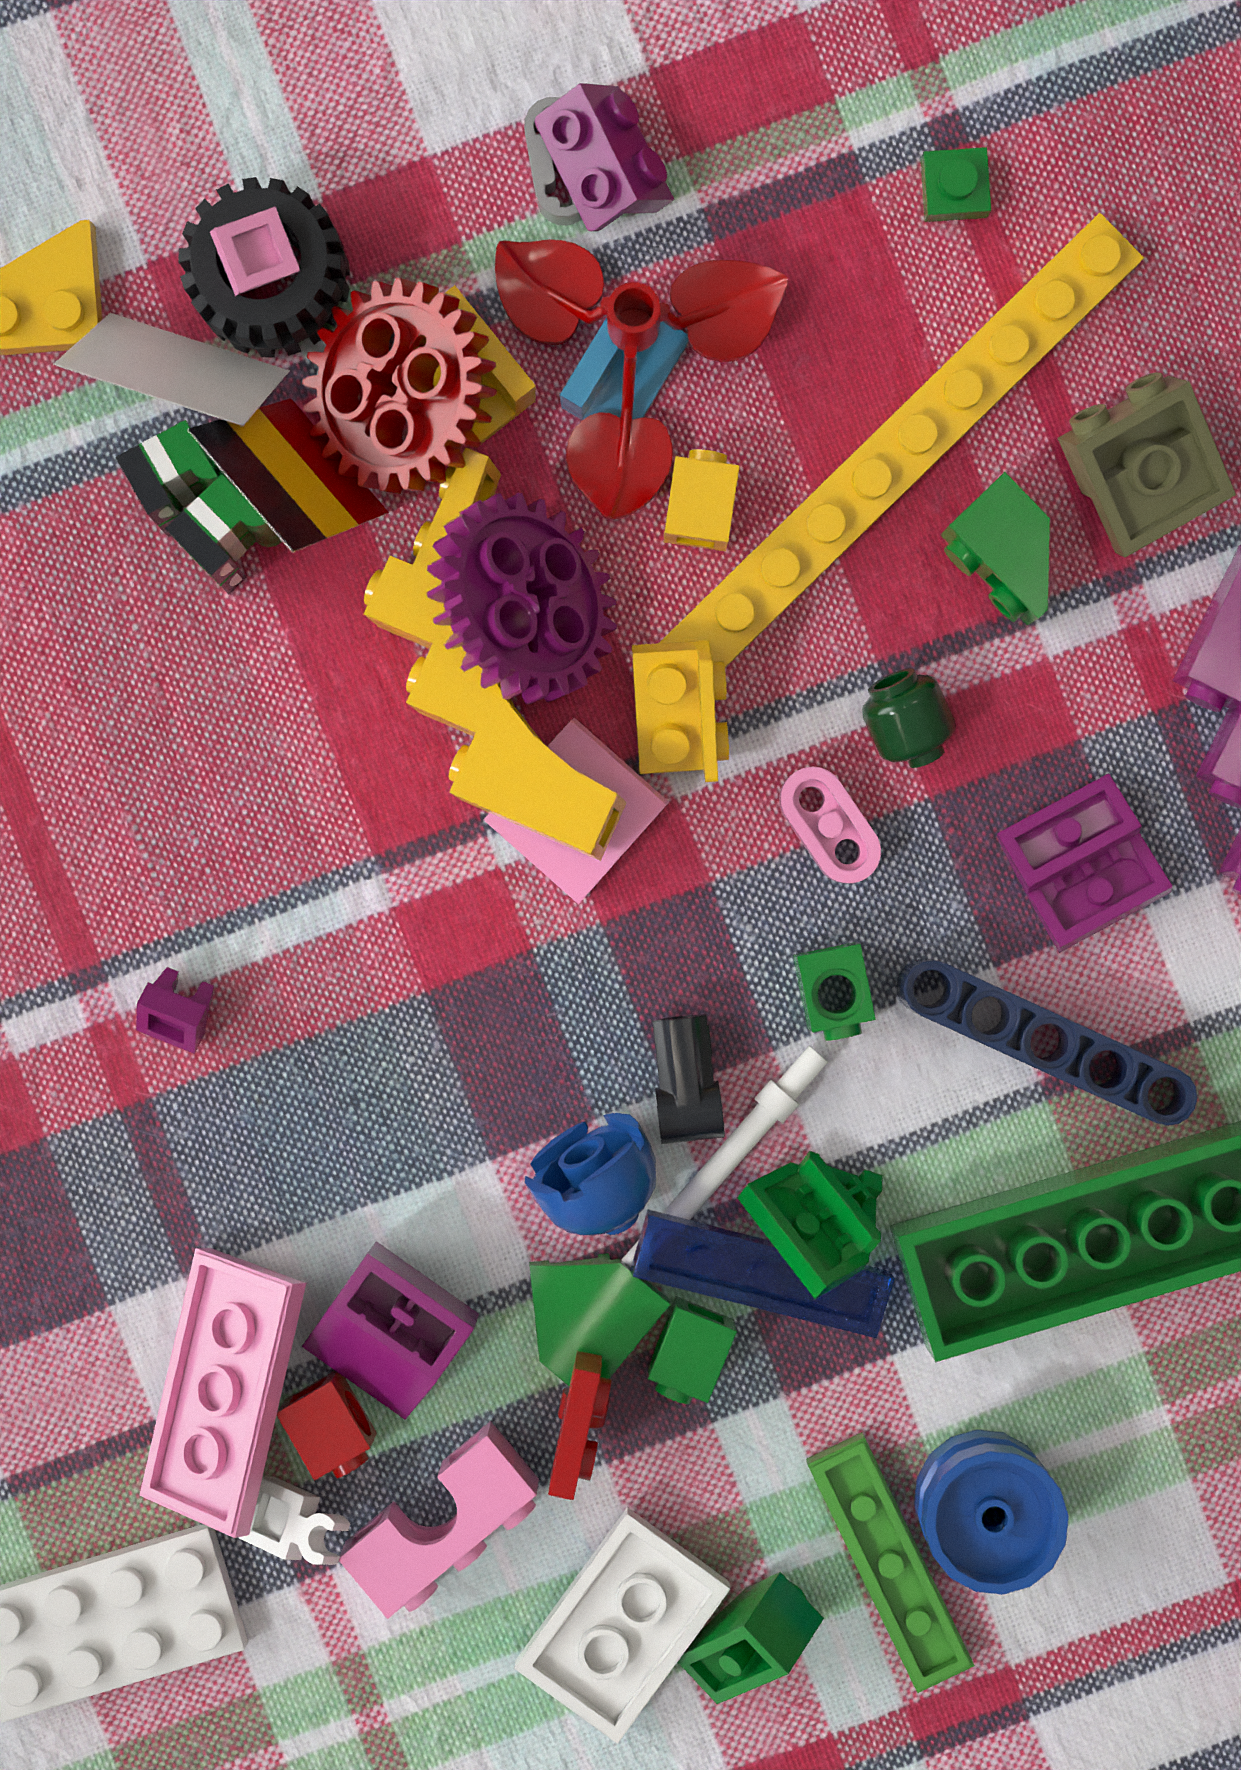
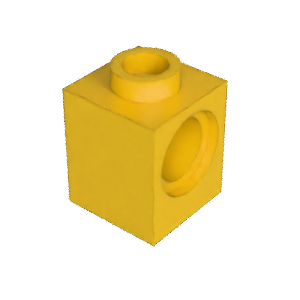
M694 449L689 451L688 458L675 457L664 543L726 551L740 465L727 464V455L710 450Z

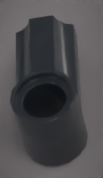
M706 1014L652 1020L660 1086L655 1087L661 1145L725 1138L719 1082L714 1081L712 1048Z

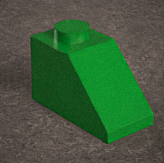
M779 1572L745 1588L700 1630L678 1660V1663L716 1704H720L788 1675L824 1620V1617L809 1603L804 1592Z

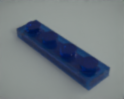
M647 1209L630 1268L632 1277L873 1338L878 1336L895 1280L890 1271L866 1265L862 1271L814 1299L770 1240Z

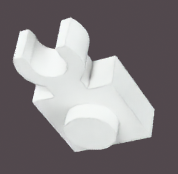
M263 1476L250 1534L238 1538L284 1560H301L303 1556L312 1564L335 1565L338 1564L340 1556L328 1551L325 1547V1533L327 1530L348 1531L350 1523L339 1514L316 1513L320 1500L319 1496L276 1477Z

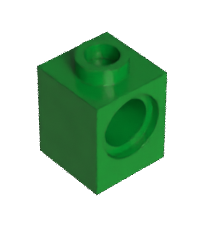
M852 942L792 954L807 1029L812 1033L823 1031L825 1041L853 1037L862 1034L861 1023L876 1020L861 944ZM842 975L850 983L851 998L847 1005L839 1010H826L821 1006L818 999L819 986L830 976Z
M675 1296L648 1363V1379L657 1383L655 1390L659 1394L682 1404H690L693 1397L708 1403L737 1333L734 1319Z

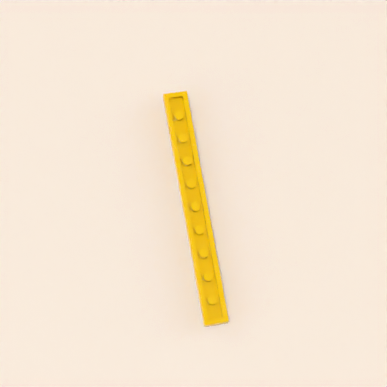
M1099 213L659 643L709 640L713 662L724 661L726 668L1141 263L1144 257Z

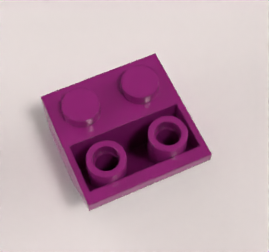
M376 1241L301 1347L406 1420L435 1385L475 1328L479 1313Z

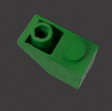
M1004 472L942 532L941 536L948 543L944 551L954 565L968 576L976 572L993 589L988 594L993 605L1010 621L1015 622L1020 618L1028 626L1048 610L1050 518Z

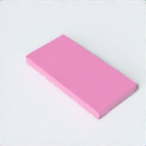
M212 1248L195 1249L140 1496L233 1538L250 1534L305 1292V1282Z

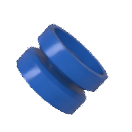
M976 1429L950 1437L929 1454L916 1478L914 1508L921 1531L933 1557L951 1579L975 1592L1005 1595L1031 1587L1053 1569L1066 1545L1069 1515L1061 1489L1026 1444L1004 1432ZM996 1506L997 1509L994 1510V1509H991L990 1507Z

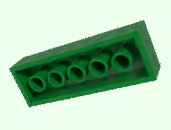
M1241 1121L889 1225L924 1344L934 1361L946 1360L1240 1272Z

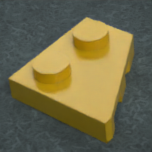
M90 220L78 221L0 268V356L69 350L103 320L96 227Z

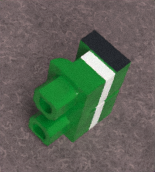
M186 419L115 457L147 515L168 537L171 535L164 528L182 512L181 508L192 503L221 474L232 483L187 430L191 427Z
M223 474L164 528L228 595L247 578L235 562L255 542L265 547H273L282 543V540L239 489Z

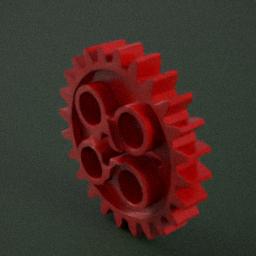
M395 278L393 285L377 280L373 281L371 295L356 290L350 292L353 311L336 306L331 309L338 325L334 331L320 328L317 331L326 347L323 352H308L307 358L319 366L318 375L308 376L302 380L303 385L317 389V398L306 403L303 409L305 412L320 415L321 420L311 429L310 435L311 437L329 440L321 455L324 459L341 461L338 474L357 478L358 486L372 489L380 488V491L401 494L403 489L422 492L425 488V480L436 483L446 482L444 464L457 468H463L466 465L459 449L462 444L480 447L481 441L471 429L474 422L491 423L492 417L480 409L479 406L481 399L497 395L496 389L482 384V376L496 368V362L478 357L477 353L490 340L486 335L473 331L469 332L474 326L477 317L474 313L458 309L460 299L456 296L443 292L439 293V287L421 281L416 284L403 278ZM395 333L394 344L389 351V340L391 335ZM440 366L441 377L438 384L434 387V374ZM363 389V398L358 406V395L360 390ZM408 422V434L403 442L402 430L405 423Z

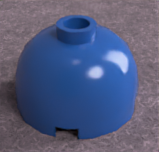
M610 1113L603 1115L608 1125L599 1127L587 1133L588 1126L585 1121L574 1125L552 1139L531 1161L530 1164L536 1174L533 1179L525 1176V1184L538 1206L559 1228L577 1235H616L632 1227L638 1220L639 1213L645 1208L656 1187V1158L639 1122L630 1114Z

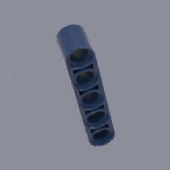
M927 958L917 959L905 965L898 976L896 984L898 997L902 1004L912 1012L1150 1121L1166 1126L1176 1125L1188 1119L1195 1109L1197 1102L1196 1086L1191 1078L1181 1070L949 964ZM935 970L943 979V995L937 1002L931 1005H921L914 997V981L924 971ZM992 996L1001 1006V1019L997 1026L990 1031L981 1032L976 1029L972 1022V1010L979 1000ZM1050 1023L1058 1032V1047L1051 1055L1038 1058L1031 1050V1036L1036 1028ZM1109 1050L1116 1059L1115 1074L1107 1082L1095 1084L1089 1073L1090 1062L1099 1052ZM1168 1077L1173 1084V1099L1163 1109L1153 1110L1148 1101L1149 1088L1159 1078Z

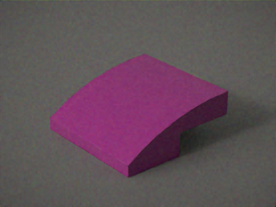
M1109 773L997 833L999 843L1014 873L1059 953L1170 894L1173 888L1141 836L1142 826Z

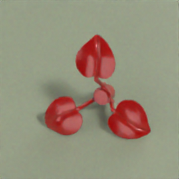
M553 239L530 242L505 240L498 242L495 254V276L499 298L509 320L522 335L541 344L560 345L573 337L580 320L587 324H594L607 316L609 337L618 348L624 350L621 417L619 418L606 412H599L586 417L573 429L566 448V463L575 486L604 518L616 520L642 509L660 491L672 465L673 447L666 426L655 418L643 417L632 419L637 352L646 350L653 345L659 335L660 322H664L674 330L687 328V338L691 348L706 359L718 362H734L753 354L769 335L779 305L787 289L788 278L786 275L769 267L746 261L710 260L695 264L680 273L671 285L670 301L674 310L679 315L675 316L670 312V306L667 303H660L657 294L652 288L639 282L622 284L612 292L610 297H604L601 300L604 291V278L600 264L593 254L575 243ZM600 300H601V305L598 306L597 308H595L594 310L590 311V310L593 309V308L600 302Z

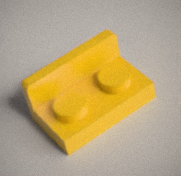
M709 640L632 645L640 774L703 770L705 782H718L717 761L729 760L727 722L715 721V701L727 699L724 661L713 662Z

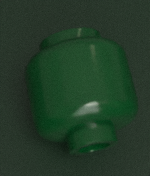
M908 668L889 674L869 687L868 693L870 697L862 707L863 720L880 756L884 760L890 762L907 761L911 768H918L934 762L945 753L942 745L955 732L956 723L938 681L934 677L924 674L917 675L913 668Z

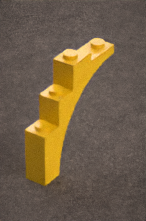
M465 447L462 455L466 465L463 468L452 466L447 468L446 482L441 483L439 488V497L442 501L432 522L426 521L416 536L413 546V555L416 559L413 565L389 556L384 569H378L372 575L364 595V603L367 607L364 615L379 628L430 649L426 658L421 656L416 660L409 673L406 691L410 695L406 703L422 715L474 736L470 746H461L453 759L449 771V780L453 781V785L449 793L463 802L601 861L627 802L614 791L571 768L551 751L520 714L512 699H503L501 681L484 689L481 687V667L477 665L464 672L461 669V664L466 652L462 646L448 650L444 646L448 638L453 634L451 626L436 625L433 621V618L444 612L445 608L443 603L434 601L427 596L428 591L442 584L441 580L427 571L428 565L442 558L432 546L434 542L447 535L444 529L445 524L460 516L462 510L479 500L484 502L494 496L501 473L488 456Z

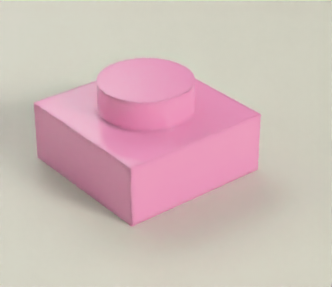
M276 207L222 225L210 231L235 296L300 271Z

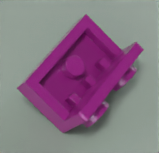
M579 83L535 117V125L588 231H600L623 214L657 213L675 200L666 183V167L658 154L648 147L637 124L639 122L637 108L630 97L620 90L619 86Z

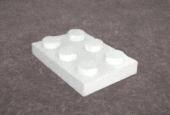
M627 1507L517 1657L514 1669L618 1744L730 1590V1582Z

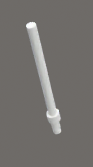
M808 1046L777 1083L771 1079L754 1098L758 1102L755 1108L621 1260L639 1275H642L778 1120L784 1123L800 1105L796 1098L824 1068L828 1061L811 1046Z

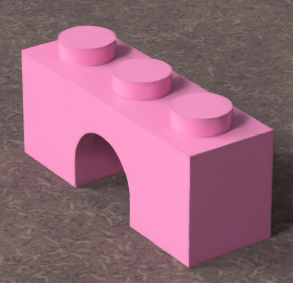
M491 1421L442 1461L437 1477L455 1500L457 1513L452 1519L435 1527L421 1526L411 1521L393 1501L345 1542L339 1562L387 1619L403 1606L408 1612L417 1609L438 1588L437 1583L434 1581L452 1565L457 1571H461L469 1566L486 1549L487 1544L483 1539L500 1525H503L506 1530L514 1528L535 1508L536 1504L532 1499L537 1495L539 1478Z

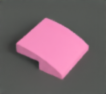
M573 718L547 747L571 768L614 791L627 802L602 860L594 859L491 813L485 817L484 821L579 904L669 801L578 720Z

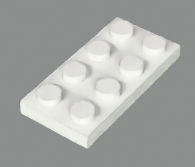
M201 1524L0 1585L1 1723L245 1650L249 1641L215 1529Z

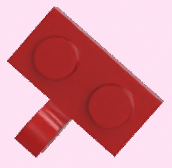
M577 1351L570 1387L563 1389L558 1417L562 1420L551 1471L548 1495L574 1501L578 1479L591 1480L598 1442L587 1439L589 1428H601L605 1425L612 1379L600 1377L602 1356Z

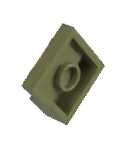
M1160 372L1147 374L1130 383L1125 388L1128 399L1108 410L1105 404H1097L1076 413L1069 420L1072 430L1058 437V441L1081 493L1092 499L1115 553L1124 558L1236 495L1190 382L1169 375L1163 378Z

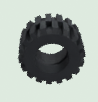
M252 177L242 179L244 190L234 193L228 183L216 189L221 198L216 204L212 206L204 198L195 208L201 218L198 225L189 221L185 225L182 235L189 245L188 248H179L178 263L185 271V274L180 276L184 290L191 298L192 305L211 330L221 340H229L235 349L248 354L250 348L257 350L261 357L275 358V349L284 348L288 356L300 353L302 351L299 342L310 338L313 345L317 344L321 340L317 331L326 322L332 326L336 325L331 309L334 306L337 307L339 301L347 303L350 289L346 282V276H350L348 259L343 250V244L329 215L321 204L315 206L310 194L298 186L292 193L288 190L285 181L270 178L268 188H262L257 178ZM276 207L289 243L297 247L301 253L300 271L292 284L274 297L251 299L241 295L235 296L210 231L222 225Z

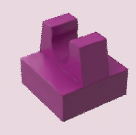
M166 967L153 984L147 983L137 1002L136 1031L195 1054L205 1035L214 986L202 981L195 995L186 998L174 993L178 984L179 971Z

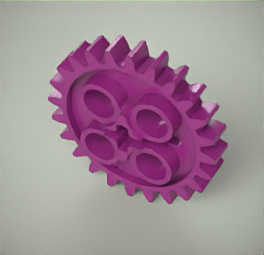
M500 493L495 494L484 502L479 500L462 510L460 516L445 524L444 529L447 535L434 542L432 546L442 558L427 566V571L441 580L442 584L428 591L427 596L434 601L444 604L445 611L433 618L434 624L441 626L450 625L453 634L448 638L444 646L447 650L462 646L466 652L461 664V669L464 672L477 665L482 668V688L486 689L501 681L503 699L508 700L522 694L525 704L534 703L542 698L548 703L588 684L586 678L599 673L603 669L598 658L611 653L612 647L602 636L617 629V625L611 619L604 616L603 611L616 605V599L601 594L600 586L611 578L608 573L594 572L592 564L600 555L599 551L595 549L584 552L579 546L585 531L580 528L569 534L564 530L566 522L565 512L560 511L547 518L545 500L539 499L527 506L522 493H517L507 500Z

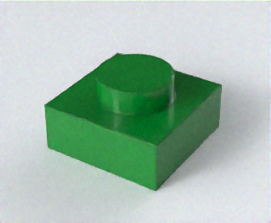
M987 147L924 151L920 159L924 222L988 218L991 212Z

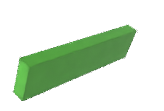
M863 1432L807 1458L806 1462L917 1693L974 1667L972 1658Z

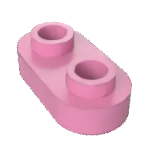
M820 767L802 768L790 775L780 791V809L820 870L828 878L839 883H856L869 877L875 871L880 861V842L838 778L830 771ZM805 788H815L821 793L822 804L815 812L806 811L800 805L799 796ZM844 839L854 842L858 849L857 858L850 864L841 863L835 855L837 844Z

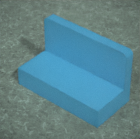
M607 317L560 393L561 408L580 420L599 412L611 413L619 418L621 417L624 350L618 348L611 341L607 329ZM660 322L659 335L653 345L646 350L637 352L632 419L643 418L689 344L687 333L682 330H674L664 322Z

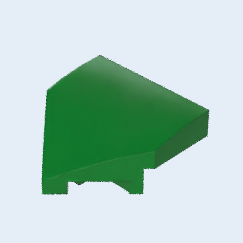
M812 1151L808 1152L800 1164L790 1162L748 1183L737 1197L814 1299H817L862 1271L869 1263L870 1253L881 1242V1231L876 1227L877 1197L882 1192L883 1175L866 1169L859 1176L828 1166L820 1157V1154Z
M609 1253L598 1254L597 1258L556 1263H549V1260L529 1262L539 1362L569 1387L577 1351L602 1356L600 1377L609 1379L671 1305L669 1298L622 1260H610Z

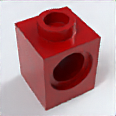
M337 1371L329 1373L286 1398L277 1411L279 1421L314 1481L330 1471L333 1472L336 1478L343 1477L369 1459L366 1451L371 1448L377 1432L346 1378Z

